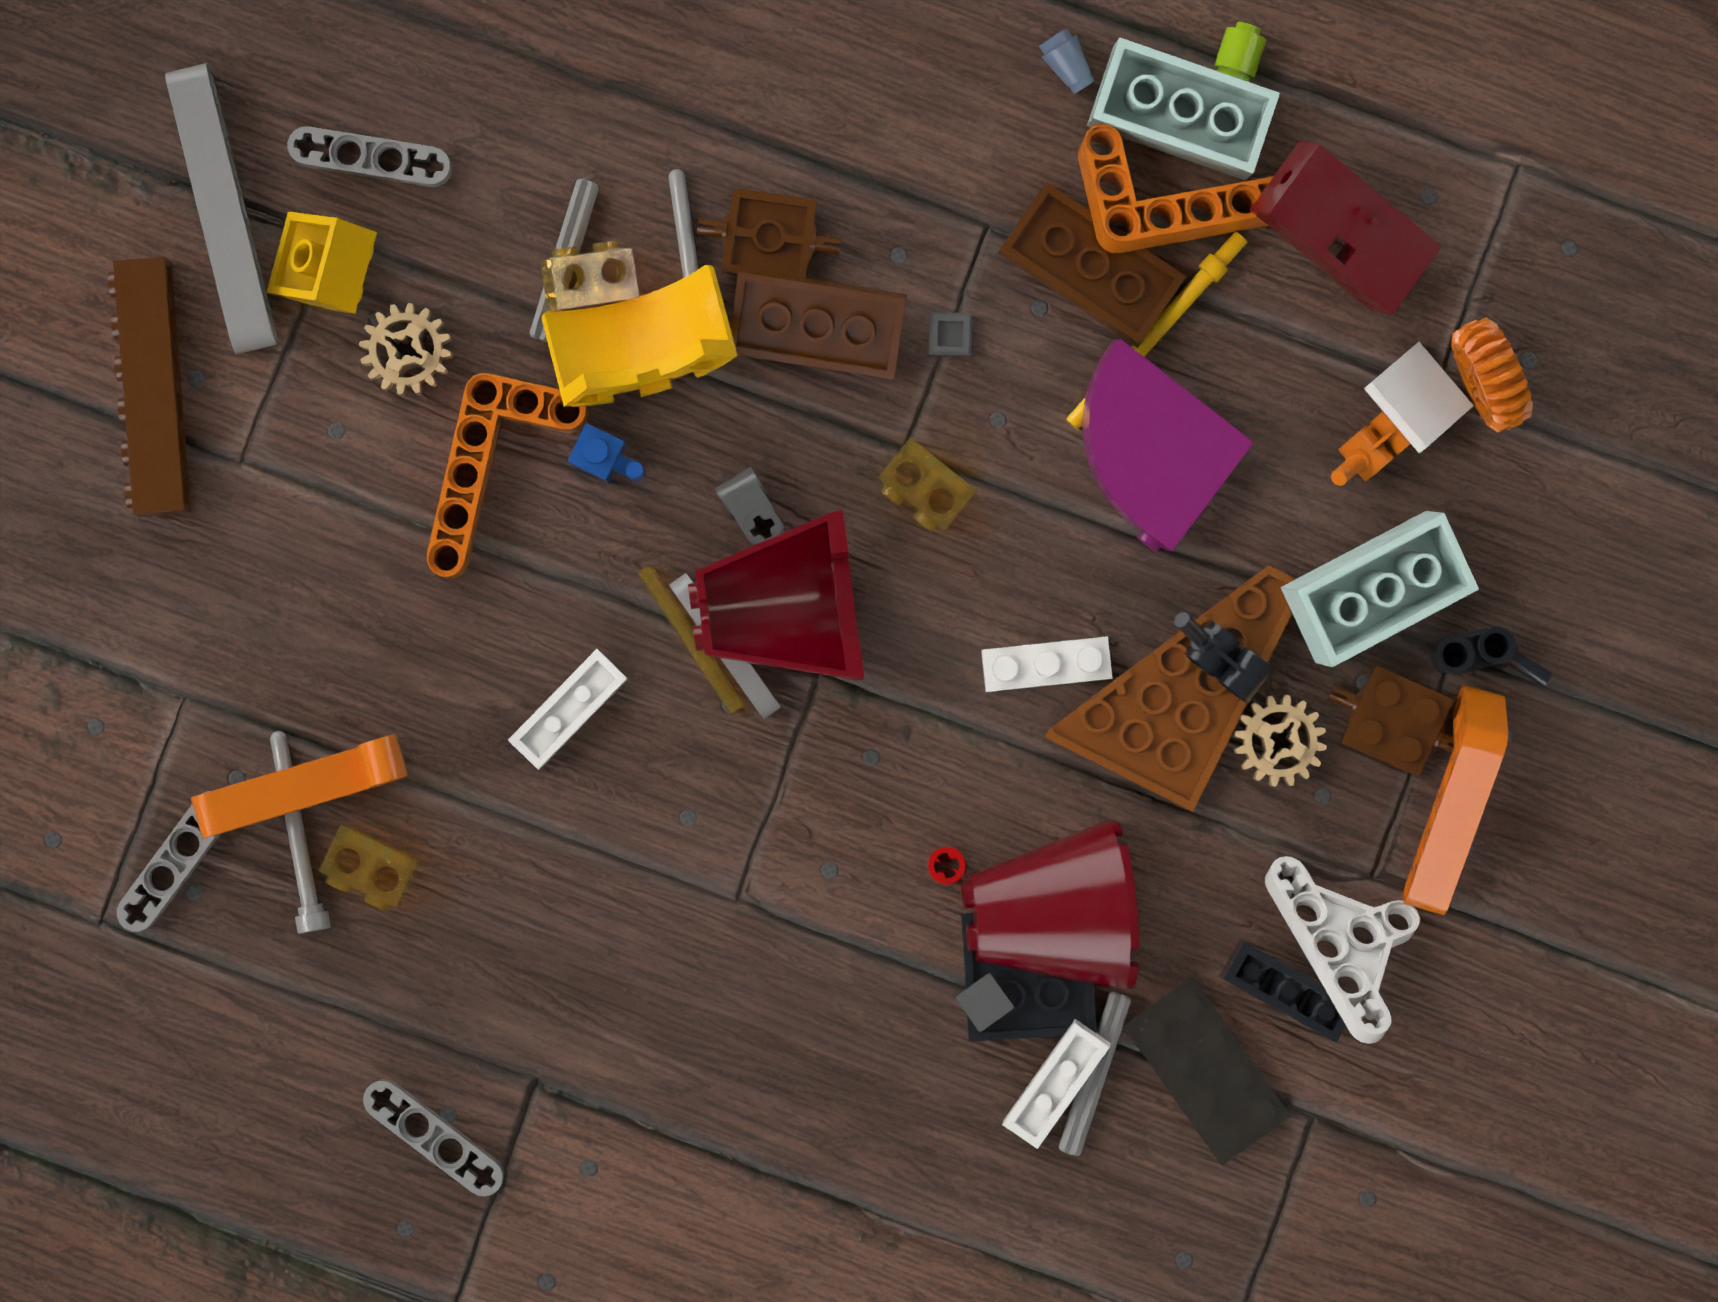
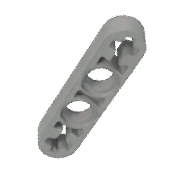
M310 126L294 130L287 142L290 156L299 165L308 168L425 187H439L445 184L450 179L452 173V164L447 154L433 146ZM307 136H312L314 144L328 147L327 139H333L329 147L330 162H323L326 155L324 152L310 151L309 156L304 158L303 152L297 148V144L305 143ZM347 142H353L361 149L359 160L352 165L342 164L338 159L339 148ZM388 149L398 150L402 155L401 166L393 172H387L379 165L381 154ZM410 152H417L414 159L416 162L429 163L431 156H436L438 163L444 166L443 170L435 171L434 177L428 178V173L425 169L413 167V176L406 175L411 165Z
M684 573L670 583L669 586L696 625H701L700 609H691L688 584L693 582L687 573ZM720 658L763 719H766L781 708L750 663Z
M193 805L190 806L120 901L117 907V918L124 929L131 932H140L153 926L220 836L218 834L202 838L200 828L189 823L193 817L197 821ZM184 832H192L199 839V849L192 856L182 855L178 851L177 840ZM159 866L170 868L174 874L173 885L165 891L157 889L151 880L153 871ZM143 885L149 894L161 898V902L157 905L154 900H150L143 910L144 914L148 916L146 921L136 920L132 923L129 920L132 912L128 909L129 904L139 905L147 896L139 892Z
M381 1079L375 1081L366 1089L363 1096V1104L365 1110L373 1118L470 1192L478 1196H489L502 1186L505 1172L503 1166L496 1158L399 1084L389 1079ZM388 1088L392 1092L390 1100L395 1105L401 1107L404 1100L411 1105L400 1114L397 1124L390 1119L397 1112L389 1106H384L381 1109L375 1107L374 1104L377 1101L376 1096L373 1095L375 1090L382 1092ZM421 1113L428 1119L429 1129L425 1135L415 1137L409 1134L405 1127V1122L410 1114ZM450 1138L459 1141L463 1148V1155L460 1160L456 1162L443 1160L439 1153V1146L443 1140ZM471 1151L478 1156L472 1162L476 1167L483 1170L490 1166L494 1169L491 1177L496 1182L493 1186L489 1183H485L482 1187L476 1184L478 1175L470 1168L466 1170L465 1175L457 1170L467 1162Z

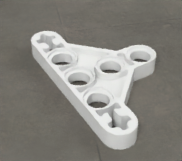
M1288 856L1279 857L1273 862L1265 876V885L1350 1033L1360 1042L1376 1043L1382 1039L1391 1025L1390 1012L1378 992L1389 953L1392 947L1403 944L1412 937L1420 923L1418 911L1413 906L1403 904L1404 901L1401 900L1391 901L1375 908L1315 885L1300 861ZM1282 873L1284 877L1292 876L1294 880L1290 883L1287 879L1280 880L1278 876ZM1293 893L1295 897L1293 899H1290V896ZM1300 905L1309 906L1316 912L1317 920L1308 922L1301 919L1297 914L1296 907ZM1399 914L1407 920L1408 929L1398 930L1389 923L1388 915ZM1356 927L1367 929L1373 936V942L1370 944L1359 942L1353 935V929ZM1319 941L1332 943L1338 951V956L1330 958L1322 955L1318 950L1317 943ZM1344 976L1352 978L1357 983L1359 992L1350 994L1343 991L1339 986L1338 978ZM1362 1000H1365L1366 1002L1362 1007L1360 1002ZM1364 1016L1368 1020L1375 1019L1377 1025L1374 1027L1372 1023L1364 1024L1362 1019Z

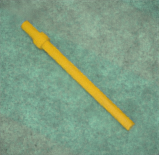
M1235 231L1214 255L1209 254L1198 266L1200 271L1165 308L1140 346L1137 348L1132 345L1131 347L1145 357L1212 282L1217 283L1228 271L1226 266L1248 243L1246 239ZM1085 398L1066 418V421L1076 430H1079L1082 426Z

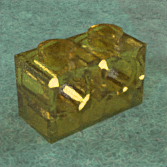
M617 240L592 244L593 253L578 255L577 246L552 250V259L540 260L547 310H560L640 298L632 247L619 249ZM607 260L612 261L616 265L618 272L617 278L611 284L606 282L601 274L602 265ZM566 266L571 267L577 275V282L571 290L565 288L560 280L561 271Z
M911 437L878 477V481L884 485L879 491L897 506H900L904 501L917 512L913 518L931 533L936 528L944 533L977 491ZM905 464L915 466L920 472L919 482L911 487L901 485L895 475L900 466ZM936 491H945L951 495L953 507L946 513H936L929 506V497Z
M347 824L340 825L319 872L328 875L326 883L346 893H349L351 887L366 894L364 898L366 903L387 911L389 906L401 907L422 860ZM347 848L355 850L360 856V865L353 873L343 870L339 862L341 853ZM386 866L393 868L399 876L398 885L392 891L384 890L378 883V874Z

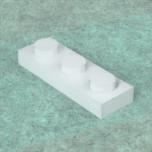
M1108 636L981 650L985 692L1113 679Z
M596 649L508 741L540 770L628 678Z
M1075 1019L1005 1117L1002 1125L1038 1149L1110 1048V1042Z

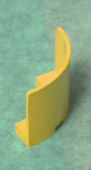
M704 265L673 284L633 299L587 309L547 311L542 315V322L564 406H591L614 403V394L639 390L641 397L673 388L671 380L691 372H694L697 378L702 377L738 356L715 269L712 265Z

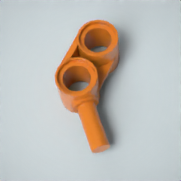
M1383 411L1370 422L1369 426L1366 425L1338 449L1344 456L1345 461L1331 474V480L1334 484L1342 486L1357 473L1366 482L1394 458L1393 455L1395 453L1398 455L1411 444Z

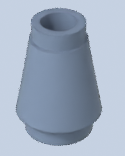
M1065 28L1039 45L1044 54L1041 58L1066 86L1071 89L1073 94L1095 81L1091 75V70L1077 35L1072 36L1068 28Z

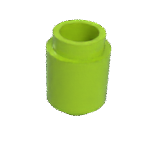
M1237 22L1235 28L1227 27L1214 64L1217 71L1247 82L1250 79H1254L1267 41L1264 37L1260 36L1261 29L1244 22Z

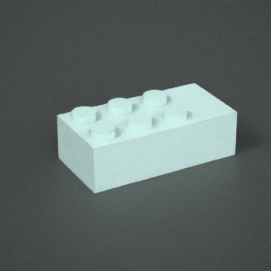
M1119 37L1113 46L1087 126L1108 124L1119 132L1121 138L1246 180L1254 173L1280 93Z
M1425 511L1280 587L1315 663L1329 667L1342 663L1479 590L1445 513Z

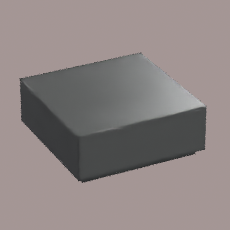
M930 312L929 356L971 357L972 313Z
M990 972L955 996L979 1032L1014 1009V1006Z

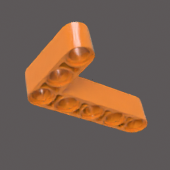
M1097 124L1087 131L1080 144L1078 161L1096 238L1099 245L1108 252L1122 253L1268 226L1251 211L1248 214L1237 212L1232 205V201H1244L1250 209L1273 177L1136 201L1125 150L1119 132L1108 124ZM1090 143H1103L1108 148L1109 154H1096L1092 150ZM1100 183H1113L1117 187L1119 194L1115 196L1105 194L1100 188ZM1191 208H1203L1208 213L1209 220L1200 221L1196 219L1191 212ZM1153 214L1163 216L1167 220L1169 227L1166 229L1156 227L1151 222L1150 216ZM1109 223H1122L1127 228L1128 235H1115L1111 231Z
M479 373L468 380L463 394L427 551L428 566L435 574L445 579H454L460 577L469 565L502 419L563 433H575L580 431L588 421L589 411L587 406H579L580 413L574 422L569 424L562 423L557 417V411L563 404L560 389L489 373ZM485 383L495 385L497 395L493 402L487 405H481L476 402L475 392L480 385ZM524 393H533L538 398V406L530 414H521L516 408L518 397ZM475 424L485 426L487 430L485 442L479 446L468 445L466 441L467 430ZM466 465L474 466L478 473L476 482L468 488L460 487L456 481L458 470ZM457 506L464 507L468 513L467 523L459 529L450 528L447 523L448 512ZM454 548L459 556L458 563L453 569L444 571L438 566L437 557L443 549Z
M1465 684L1462 685L1453 712L1454 749L1407 877L1402 897L1403 904L1440 915H1445L1449 908L1504 757L1508 741L1505 696Z
M393 734L362 743L356 748L191 797V802L202 838L204 839L406 778L408 771L397 735Z

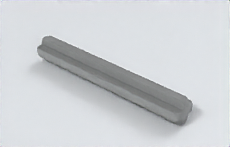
M578 179L575 183L530 329V336L542 342H547L542 315L547 311H561L599 190L597 184L592 181Z
M1111 991L1108 994L1096 1032L1110 1042V1048L1074 1097L1059 1143V1149L1064 1153L1079 1156L1082 1152L1131 1003V999L1127 995Z

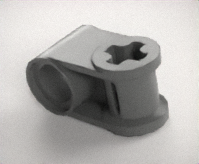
M751 466L715 487L733 520L737 521L746 538L753 545L768 540L762 535L754 536V533L759 530L756 524L759 520L763 519L767 524L774 522L775 525L770 528L772 534L770 538L784 533V525L769 501L768 493Z

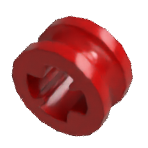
M949 846L941 847L930 855L928 871L936 882L944 885L955 884L965 875L967 869L966 860L957 849ZM947 853L950 859H958L959 869H953L956 874L951 878H947L944 872L937 873L935 869V863H941V860L938 859L939 856Z

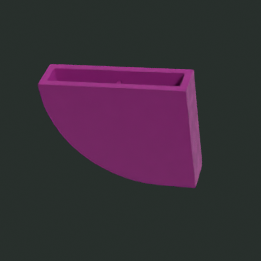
M1121 339L1112 341L1092 374L1086 392L1082 421L1083 442L1091 472L1098 487L1112 507L1127 522L1140 531L1137 536L1139 541L1154 552H1158L1160 548L1165 551H1173L1254 442Z

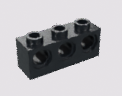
M1238 941L1219 977L1336 1043L1346 1024L1325 988L1246 942Z

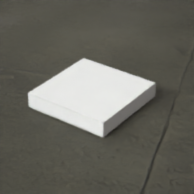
M1420 342L1416 343L1364 388L1418 453L1426 449L1474 406Z

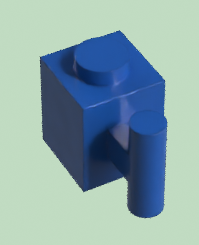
M585 424L568 459L571 466L607 483H610L615 472L630 478L634 482H641L646 476L645 469L639 462L623 456L627 448L625 441L590 424Z

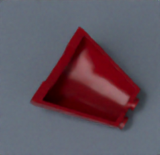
M843 510L828 513L695 570L696 583L688 584L691 609H700L701 625L693 626L696 651L704 650L705 656L851 680L865 679Z
M1116 820L1104 821L967 876L968 883H962L961 893L964 909L972 908L974 925L966 926V940L968 950L975 951L976 961L1123 990L1133 989L1138 975V962H1131L1130 958L1131 953L1139 949L1138 910L1127 844L1118 845L1116 838L1123 836L1120 824Z

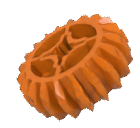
M1487 317L1479 321H1471L1462 326L1461 329L1456 330L1452 334L1451 347L1454 351L1453 357L1457 363V370L1461 375L1474 408L1478 410L1481 419L1485 421L1486 425L1498 433L1505 429L1515 428L1523 424V421L1531 418L1533 403L1531 401L1532 394L1527 386L1528 381L1523 374V368L1519 364L1517 354L1514 353L1510 341L1505 338L1504 332L1499 329L1495 322Z

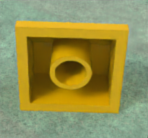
M288 212L266 293L328 310L355 314L358 302L363 294V283L368 264L374 253V242L377 232L335 217Z

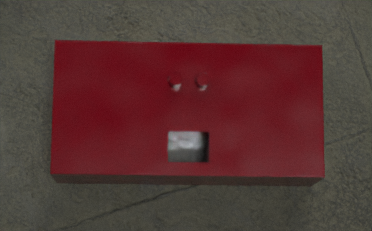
M1299 141L1250 208L1253 214L1369 310L1387 315L1394 314L1441 249L1437 242L1322 145L1317 143Z

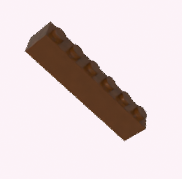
M164 256L113 260L114 272L108 273V289L110 297H116L117 314L111 315V329L114 340L119 339L120 356H115L114 368L117 381L123 382L124 398L118 399V416L120 423L126 424L127 440L121 442L123 465L129 466L130 482L124 485L127 508H132L133 515L139 517L191 513L172 262Z

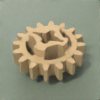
M408 303L405 313H401L398 307L393 304L390 305L391 316L386 318L380 312L375 314L379 322L376 328L365 325L364 329L371 335L370 340L360 341L359 346L368 350L369 355L364 356L360 360L364 366H374L368 374L372 381L381 377L384 378L381 388L386 392L395 384L397 385L396 389L399 396H405L407 387L411 386L417 395H421L422 383L427 382L435 388L437 383L433 375L436 372L445 375L448 373V370L441 362L442 359L453 358L451 351L443 349V345L449 343L452 339L449 334L438 333L444 326L441 319L429 322L431 317L429 309L425 308L419 315H416L415 306L412 303ZM411 322L405 330L394 333L388 331V329L396 324ZM427 330L434 344L433 355L425 350L423 343ZM412 340L411 346L422 358L419 359L414 355L412 357L405 355L400 360L401 353L390 342L394 341L397 344L407 345ZM379 344L387 349L389 359L386 363V368L383 367L379 358ZM416 367L425 369L418 375L402 377L409 369Z
M1284 695L1280 705L1276 704L1273 696L1266 697L1265 708H1262L1256 702L1252 703L1250 707L1254 715L1252 717L1241 715L1239 719L1246 725L1245 730L1235 731L1233 734L1234 737L1243 739V745L1234 749L1235 754H1245L1247 757L1241 765L1242 769L1245 770L1254 766L1256 771L1253 779L1260 781L1265 774L1269 775V785L1274 787L1277 786L1280 777L1284 778L1287 786L1294 785V774L1296 773L1303 779H1308L1310 775L1306 769L1307 765L1319 767L1321 762L1314 756L1315 752L1323 751L1327 748L1326 745L1317 742V736L1326 732L1325 728H1315L1313 725L1319 714L1314 712L1306 715L1304 710L1307 702L1303 700L1297 703L1295 707L1291 706L1290 695ZM1274 712L1287 713L1278 724L1270 725L1261 720ZM1301 723L1307 733V747L1300 743L1297 730ZM1287 729L1285 740L1290 743L1288 749L1279 748L1273 753L1274 750L1272 748L1275 742L1270 738L1271 734H1278ZM1252 735L1258 737L1261 742L1262 753L1259 759L1253 750ZM1290 757L1298 761L1297 764L1287 769H1273L1281 758Z

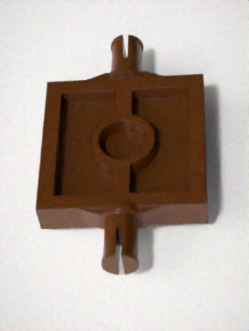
M733 188L731 207L724 221L699 217L698 226L702 227H697L698 236L722 238L724 255L721 273L738 276L739 268L806 278L808 264L814 252L839 256L842 239L817 235L814 223L817 200Z
M1374 665L1366 684L1357 693L1336 685V683L1332 685L1331 690L1345 696V698L1329 692L1327 700L1350 709L1349 722L1340 740L1341 743L1418 777L1423 770L1428 756L1436 748L1452 754L1454 747L1448 745V743L1454 744V736L1445 733L1444 728L1445 719L1454 699L1378 665Z

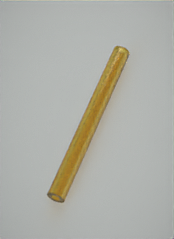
M652 564L639 571L637 574L729 713L732 714L743 707L744 703L714 658L705 656L704 650L696 651L693 626Z

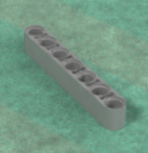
M208 63L165 73L167 88L232 348L237 355L277 345L276 328L211 69Z

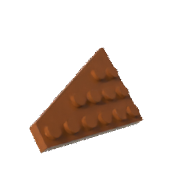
M1268 565L1195 619V621L1202 628H1205L1210 620L1217 623L1240 642L1239 647L1241 649L1243 647L1248 648L1268 663L1292 615V611L1280 587L1294 581L1296 578ZM1179 631L1048 729L1044 738L1193 812L1247 703L1233 695L1218 682V679L1207 674L1184 655L1191 645V640L1182 631Z

